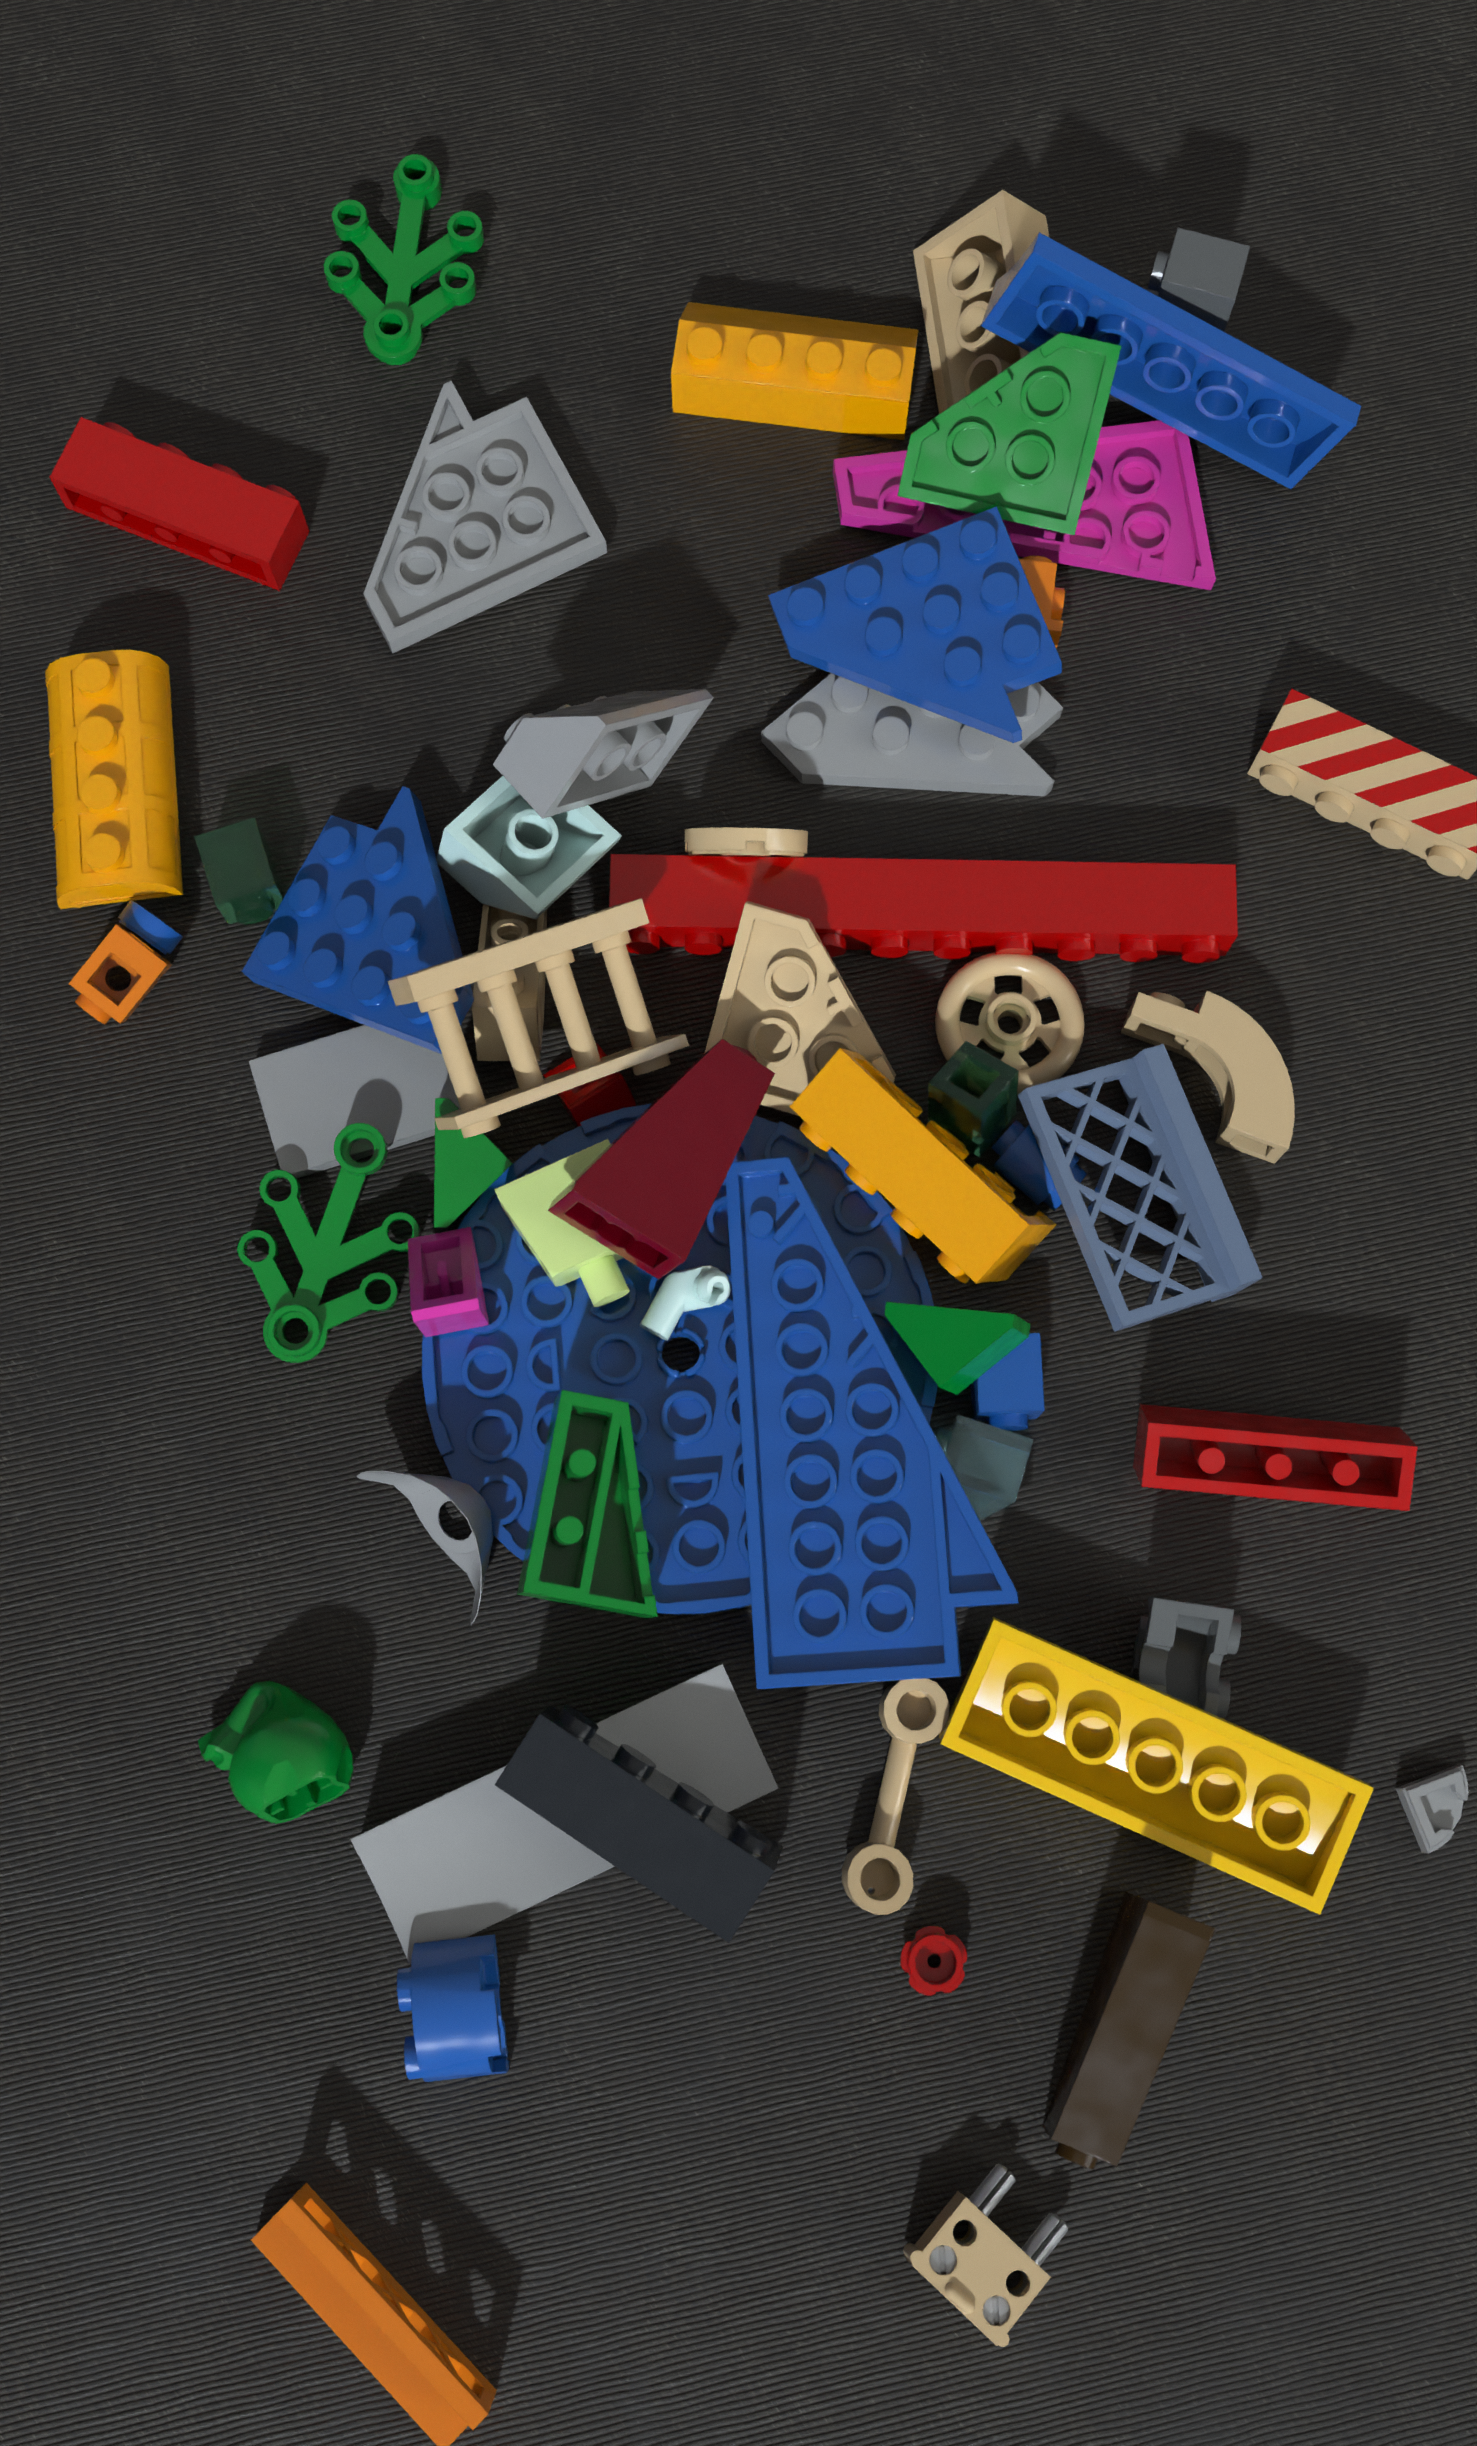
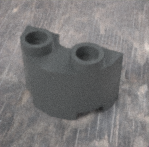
M1149 1596V1616H1141L1139 1620L1131 1677L1138 1678V1681L1225 1719L1230 1704L1231 1686L1229 1679L1219 1677L1224 1655H1235L1238 1651L1241 1637L1240 1615L1234 1614V1609L1228 1607Z

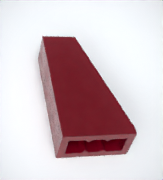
M721 1039L695 1061L552 1201L548 1211L659 1280L686 1261L775 1073L757 1062L755 1056L748 1050L731 1045L724 1039Z

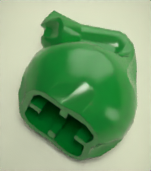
M273 1681L256 1682L251 1685L225 1721L198 1739L201 1755L205 1762L212 1760L220 1770H229L228 1782L236 1800L246 1810L271 1823L277 1824L294 1820L314 1808L343 1795L351 1785L354 1772L353 1755L345 1734L334 1720L313 1702L294 1690Z

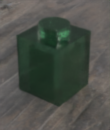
M255 818L194 836L214 902L228 925L236 922L245 925L255 924L268 919L273 914V911L278 909L284 894L267 840Z
M965 1041L929 1082L928 1122L932 1120L948 1130L966 1146L968 1151L980 1157L1016 1115L1019 1071Z

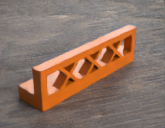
M307 2183L251 2239L254 2245L437 2446H450L468 2426L474 2430L489 2414L497 2390Z

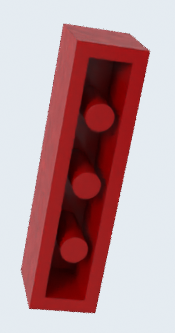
M81 417L49 477L67 509L278 591L281 590L310 532L300 502L287 490L276 485H267L264 488L248 482L236 471L221 464H213L210 467L191 460L183 451L170 444L159 443L158 446L147 443L137 439L124 427L112 422H106L104 425Z
M1140 1404L1133 1468L1141 1487L1410 1511L1418 1446L1400 1427Z

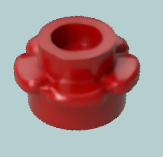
M927 1926L915 1933L913 1941H907L904 1944L900 1955L901 1968L903 1971L908 1972L910 1976L908 1978L909 1984L917 1992L927 1996H932L940 1991L950 1993L959 1987L965 1977L963 1964L967 1961V1952L963 1942L956 1935H947L944 1929L938 1926ZM936 1954L940 1957L938 1967L933 1968L928 1965L930 1955Z

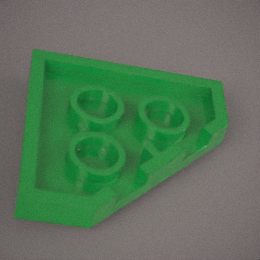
M1059 332L911 433L897 496L975 514L997 506L1002 520L1075 535L1121 345L1065 332Z

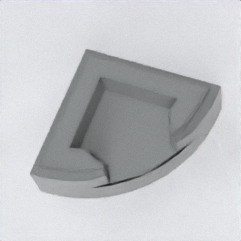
M1463 1765L1449 1767L1395 1788L1422 1853L1429 1854L1442 1847L1451 1839L1462 1816L1465 1800H1467L1469 1792Z

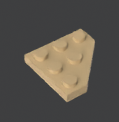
M747 901L744 905L705 1053L721 1039H724L731 1045L742 1047L751 1052L757 1059V1062L775 1073L760 1105L795 1115L798 1114L790 1108V1105L839 1048L858 1052L894 1083L896 1074L809 918Z

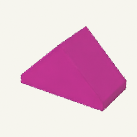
M471 1227L408 1239L411 1314L413 1322L423 1335L430 1337L489 1325Z

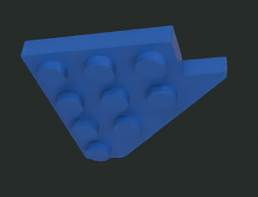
M997 506L768 595L791 658L1011 743L1022 740V730L1007 694L1062 673V661Z
M402 786L378 830L333 815L330 816L244 966L242 973L258 985L442 1054L428 1011L421 1013L417 1002L396 1006L387 982L463 956L421 801L410 788ZM470 984L455 989L459 1001L453 1003L460 1025L474 1002Z

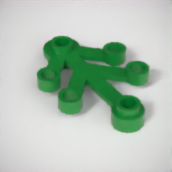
M418 154L404 157L393 174L395 190L400 202L393 253L370 228L366 209L360 202L344 200L339 202L332 211V220L337 236L344 242L352 243L388 285L385 305L362 282L359 264L353 254L346 251H337L330 254L324 262V273L330 289L338 294H343L366 320L363 334L368 350L380 361L389 365H402L412 360L422 344L423 328L454 306L468 304L474 299L477 288L473 270L464 263L451 262L463 254H471L478 251L484 242L480 218L473 212L459 211L448 220V233L418 254L424 211L433 208L439 202L442 195L441 181L436 165L426 157ZM414 177H422V178L417 179V180H412V179H411V178H414ZM348 218L359 219L353 225L342 224ZM463 229L474 230V233L469 236L457 235ZM340 269L351 270V272L344 277H337L334 275ZM442 269L439 277L441 286L410 306L412 290ZM455 280H463L467 282V284L461 288H452L449 286ZM392 329H401L394 335L385 334V332Z
M354 1123L348 1125L339 1132L335 1139L334 1155L341 1165V1169L317 1235H315L299 1201L301 1187L295 1176L285 1170H273L268 1172L260 1182V1196L266 1204L274 1208L303 1269L295 1295H293L276 1263L279 1246L271 1234L262 1230H251L245 1233L238 1242V1256L246 1266L252 1268L271 1309L263 1325L265 1344L274 1356L285 1362L302 1363L313 1359L325 1347L329 1329L369 1310L386 1311L392 1308L399 1298V1287L391 1276L381 1272L366 1276L362 1280L359 1289L322 1305L320 1303L329 1279L391 1250L408 1251V1241L397 1244L389 1236L390 1227L394 1222L399 1220L408 1221L413 1229L411 1238L421 1236L420 1225L415 1218L404 1212H396L389 1215L383 1221L382 1226L342 1244L366 1176L377 1172L387 1159L388 1147L386 1140L375 1127L369 1124ZM359 1140H368L374 1146V1154L367 1162L359 1163L352 1159L351 1148ZM278 1178H286L291 1184V1194L283 1201H274L269 1194L271 1183ZM255 1238H264L269 1244V1254L264 1260L254 1262L247 1254L248 1244ZM376 1280L386 1281L391 1289L389 1299L382 1304H374L368 1298V1287ZM302 1319L308 1326V1335L304 1341L294 1344L287 1339L285 1329L290 1321Z

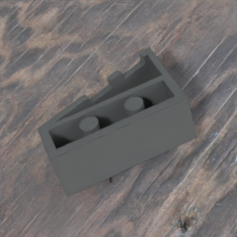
M1178 227L1170 253L1158 250L1147 291L1224 332L1236 300L1250 246Z

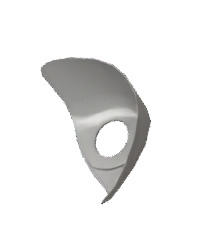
M365 1471L358 1474L356 1477L359 1479L394 1485L410 1500L417 1516L431 1538L443 1549L450 1559L467 1573L475 1589L470 1625H472L478 1614L493 1541L491 1511L484 1498L469 1484L444 1476L395 1471ZM452 1501L467 1519L472 1530L468 1538L464 1540L455 1539L444 1531L440 1524L439 1512L445 1502Z

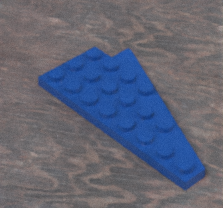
M789 1157L733 1162L725 1177L756 1688L773 1689L960 1677L961 1666L956 1608L1019 1604L1018 1592Z

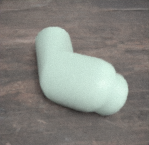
M698 1266L675 1271L667 1275L642 1319L640 1326L661 1339L669 1340L683 1312L713 1307L727 1300L731 1292L729 1277L713 1266Z

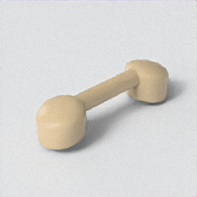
M930 1679L894 1681L885 1689L879 1704V1717L882 1726L892 1738L869 1840L857 1845L846 1856L842 1866V1884L847 1896L858 1907L875 1915H888L900 1910L909 1900L913 1890V1871L909 1861L894 1846L917 1744L934 1739L943 1731L949 1719L950 1704L946 1693L937 1682ZM869 1888L873 1889L872 1893H868Z

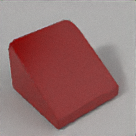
M596 1043L600 1058L607 1056ZM573 1057L544 1074V1077L547 1078L576 1067ZM619 1071L556 1094L577 1127L581 1126L580 1122L622 1108L636 1106L632 1093Z

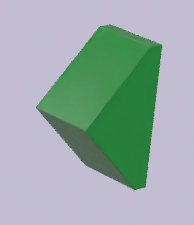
M435 1098V1118L459 1109L449 1098ZM435 1122L434 1227H449L513 1164L484 1133L463 1138L461 1129L438 1130Z
M886 1302L884 1315L940 1388L956 1395L1029 1337L1030 1323L1015 1314Z

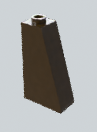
M1125 1891L1042 2127L1052 2140L1058 2142L1055 2150L1056 2154L1089 2169L1095 2168L1098 2159L1118 2166L1210 1945L1215 1928Z

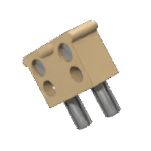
M996 2164L969 2199L957 2191L916 2244H906L903 2252L905 2259L996 2346L1005 2347L1010 2340L1007 2333L1051 2278L1040 2266L1067 2233L1068 2227L1064 2221L1060 2220L1059 2216L1049 2213L1022 2248L1018 2247L988 2218V2215L1016 2181L1012 2172H1007L1005 2166ZM967 2220L969 2227L966 2235L963 2238L954 2239V2226L959 2221ZM1019 2270L1021 2277L1018 2285L1013 2288H1007L1006 2279L1008 2275L1013 2271Z

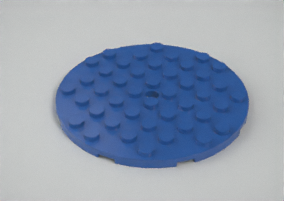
M646 1104L622 1108L580 1122L581 1126L561 1134L545 1145L541 1146L538 1144L514 1162L483 1192L464 1217L458 1229L467 1227L472 1229L489 1325L430 1337L423 1335L422 1380L426 1409L434 1439L452 1479L469 1484L484 1498L491 1511L493 1535L522 1561L524 1560L555 1397L561 1390L628 1402L640 1484L638 1490L643 1527L647 1535L649 1550L647 1556L657 1614H708L751 1605L725 1179L686 1261L659 1280L625 1258L616 1261L630 1291L620 1299L600 1307L593 1306L581 1277L562 1286L555 1287L505 1214L494 1190L606 1139L611 1144L651 1105ZM755 1116L733 1162L789 1157L928 1423H930L937 1394V1384L884 1315L886 1302L934 1306L924 1269L916 1250L913 1251L906 1234L891 1217L892 1209L878 1191L871 1195L848 1177L844 1169L849 1163L831 1149L828 1152L820 1149L800 1130L779 1121L777 1124ZM698 1266H713L729 1277L731 1292L727 1300L713 1307L683 1312L669 1340L661 1339L640 1326L642 1319L667 1275L675 1271ZM674 1338H688L698 1346L700 1352L699 1359L686 1372L673 1370L663 1361V1349Z

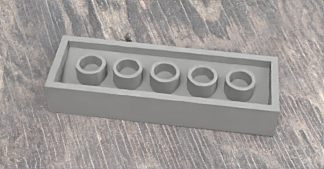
M723 1664L596 1723L599 1727L596 1734L618 1747L621 1744H626L638 1750L655 1763L656 1770L677 1783L682 1782L695 1788L709 1798L715 1806L727 1813L778 1789ZM506 1766L350 1839L381 1899L409 1965L411 1964L414 1943L466 1938L615 1866L495 1786Z

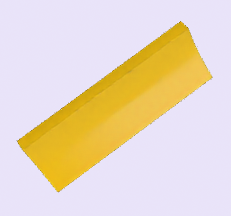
M992 1617L974 1661L949 1712V1719L943 1731L939 1734L940 1744L1319 1915L1323 1910L1374 1789L1369 1783L995 1617Z

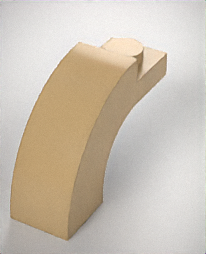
M1206 991L1194 1011L1186 1009L1185 1004L1172 995L1160 992L1146 995L1138 992L1128 1010L1121 1033L1156 1046L1164 1044L1167 1050L1181 1054L1201 1066L1214 1082L1221 1100L1222 1118L1215 1143L1275 1164L1289 1149L1294 1128L1295 1104L1292 1083L1287 1067L1280 1052L1265 1030L1237 1005L1209 991Z

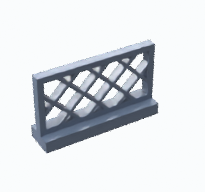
M1164 1044L1143 1049L1131 1059L1028 1087L1018 1094L1114 1332L1210 1300L1214 1302L1232 1296L1263 1278ZM1119 1080L1129 1104L1124 1116L1096 1101L1102 1084ZM1088 1088L1086 1095L1079 1092V1090ZM1057 1097L1079 1109L1071 1132L1051 1122L1043 1103L1044 1100ZM1089 1116L1118 1130L1110 1153L1081 1138ZM1128 1137L1147 1147L1153 1161L1148 1174L1120 1159ZM1075 1152L1103 1167L1095 1191L1075 1181L1069 1166ZM1114 1174L1142 1188L1134 1212L1105 1197ZM1153 1195L1171 1204L1177 1219L1172 1233L1145 1219ZM1099 1211L1128 1226L1119 1250L1099 1240L1094 1227ZM1138 1233L1167 1247L1158 1271L1130 1257ZM1178 1254L1195 1262L1204 1287L1191 1290L1169 1278ZM1124 1271L1152 1285L1145 1306L1131 1311L1128 1310L1118 1286ZM1163 1292L1173 1296L1171 1298L1161 1300Z

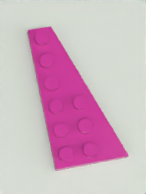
M1160 420L1101 427L1075 535L1003 520L1016 554L1019 557L1042 556L1050 559L1053 563L1205 590H1212L1216 581L1189 436ZM907 450L833 459V478L841 525L917 538L976 514L897 496Z

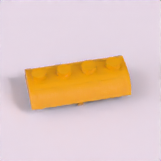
M108 650L75 654L53 661L45 670V678L48 692L49 756L51 759L54 811L52 816L56 850V896L59 908H81L130 900L183 895L168 664L156 655L137 650Z

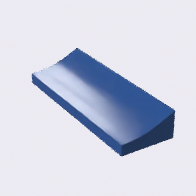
M1040 232L1015 265L997 279L981 323V327L1028 352L1033 351L1059 332L1120 344L1121 350L1110 395L1289 489H1292L1356 426L1361 405Z

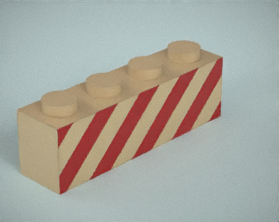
M1291 688L1247 774L1259 779L1261 785L1272 793L1282 796L1292 795L1315 806L1316 811L1328 820L1339 823L1348 822L1369 832L1371 837L1384 847L1404 849L1425 859L1427 864L1438 873L1447 876H1460L1468 880L1477 870V776Z

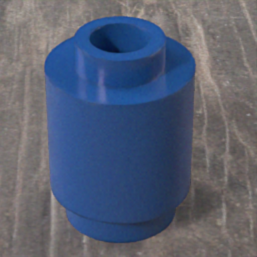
M1015 1120L991 1148L1000 1156L993 1164V1167L1037 1206L1044 1202L1050 1209L1055 1211L1062 1202L1031 1126L1029 1124L1025 1128L1020 1122ZM1074 1153L1069 1166L1075 1181L1081 1183L1088 1173L1076 1164L1080 1158Z

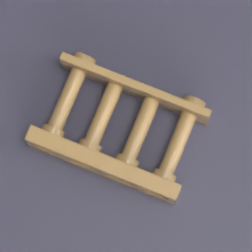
M642 898L618 904L387 981L396 1006L417 1002L421 1013L428 1011L460 1106L458 1110L434 1118L438 1130L461 1129L463 1138L486 1133L501 1126L498 1118L500 1114L629 1067L633 1068L635 1075L655 1071L671 1064L668 1053L689 1046L686 1034L656 1038L626 944L632 942L628 930L650 923ZM592 943L595 954L602 952L632 1045L630 1048L602 1058L599 1056L569 964L575 961L572 949ZM533 962L536 964L538 973L545 972L576 1065L572 1069L544 1079L512 986L513 982L518 981L514 969ZM477 982L480 993L486 991L488 993L519 1088L486 1100L453 1003L459 1001L455 989Z

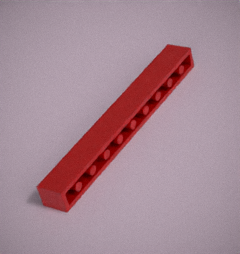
M611 854L609 907L642 898L650 922L628 930L632 942L626 944L628 952L634 954L655 953L659 951L660 947H685V951L691 954L712 955L721 952L722 948H733L744 905L747 901L809 918L830 957L843 955L846 953V950H871L872 955L881 958L902 957L907 955L908 951H933L934 956L943 959H960L969 956L971 952H995V954L1022 955L1057 953L1058 958L1066 961L1088 960L1093 958L1095 954H1120V959L1128 962L1150 961L1155 959L1157 955H1182V960L1186 962L1207 963L1217 960L1220 956H1225L1238 936L1236 864Z

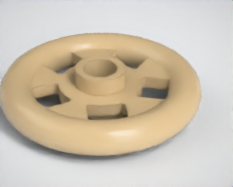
M993 952L968 962L945 985L938 1000L935 1016L937 1039L950 1066L970 1084L982 1090L1001 1095H1018L1025 1088L1059 1079L1075 1061L1083 1042L1085 1028L1082 1004L1072 983L1057 967L1035 955L995 954ZM999 976L1021 977L1022 993L1004 992L996 994L994 978ZM1051 997L1057 1008L1059 1020L1044 1025L1041 1024L1040 1012L1033 1002ZM966 999L984 1004L979 1015L978 1026L960 1021L962 1007ZM1005 1016L1013 1017L1018 1021L1020 1030L1013 1034L1005 1033L999 1028L998 1020ZM1036 1040H1040L1049 1051V1054L1036 1065L1029 1067L1019 1053L1030 1048ZM980 1041H984L991 1049L1003 1054L996 1067L982 1062L972 1053Z

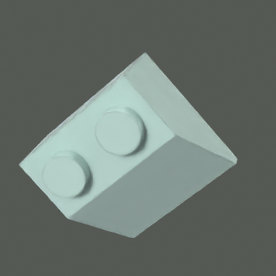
M502 776L444 828L437 855V863L480 903L537 919L620 840L621 834L589 805L542 819L505 777Z

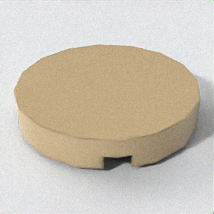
M735 827L685 829V852L688 855L804 857V854H807L808 831Z

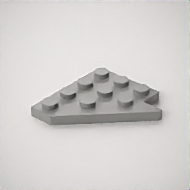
M452 381L443 384L363 593L366 603L392 653L607 553L605 538L527 397L473 421Z
M831 673L762 730L761 742L803 784L1046 796L1051 792L1055 781L1023 749L1060 718L1063 707L1039 682L1008 693V698L1022 730V740L1011 743Z

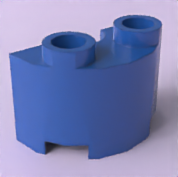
M495 1934L414 1943L411 1967L400 1968L397 1971L399 2009L401 2012L412 2011L414 2036H406L404 2042V2060L408 2080L423 2078L425 2082L507 2073L509 2070L505 2021H503L501 2013L500 1975Z

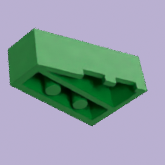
M561 1390L555 1397L517 1591L518 1595L642 1618L658 1617L655 1595H653L647 1556V1552H649L646 1530L644 1531L638 1490L640 1484L628 1402Z

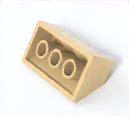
M1001 190L913 250L939 414L1030 353L981 327L997 279L1015 265L1039 232L1049 237L1046 216L1004 190Z

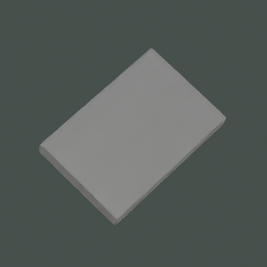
M366 1025L249 1061L280 1170L291 1173L297 1179L340 1165L334 1155V1142L339 1132L348 1125L366 1123L375 1127L386 1140L388 1150L435 1135V1098H449L460 1109L442 1054ZM359 1140L351 1148V1156L354 1161L374 1154V1146L368 1140Z

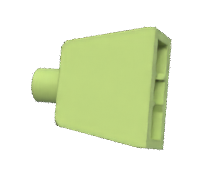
M608 1139L494 1189L505 1214L555 1287L562 1286L581 1277L594 1307L614 1302L630 1291L616 1262L623 1257L550 1213L548 1209L552 1201L610 1145Z

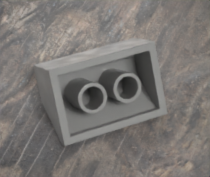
M706 689L633 691L608 698L600 696L594 701L574 706L566 704L557 710L537 715L528 713L521 716L509 727L504 736V740L507 743L493 765L542 819L652 786L714 697Z

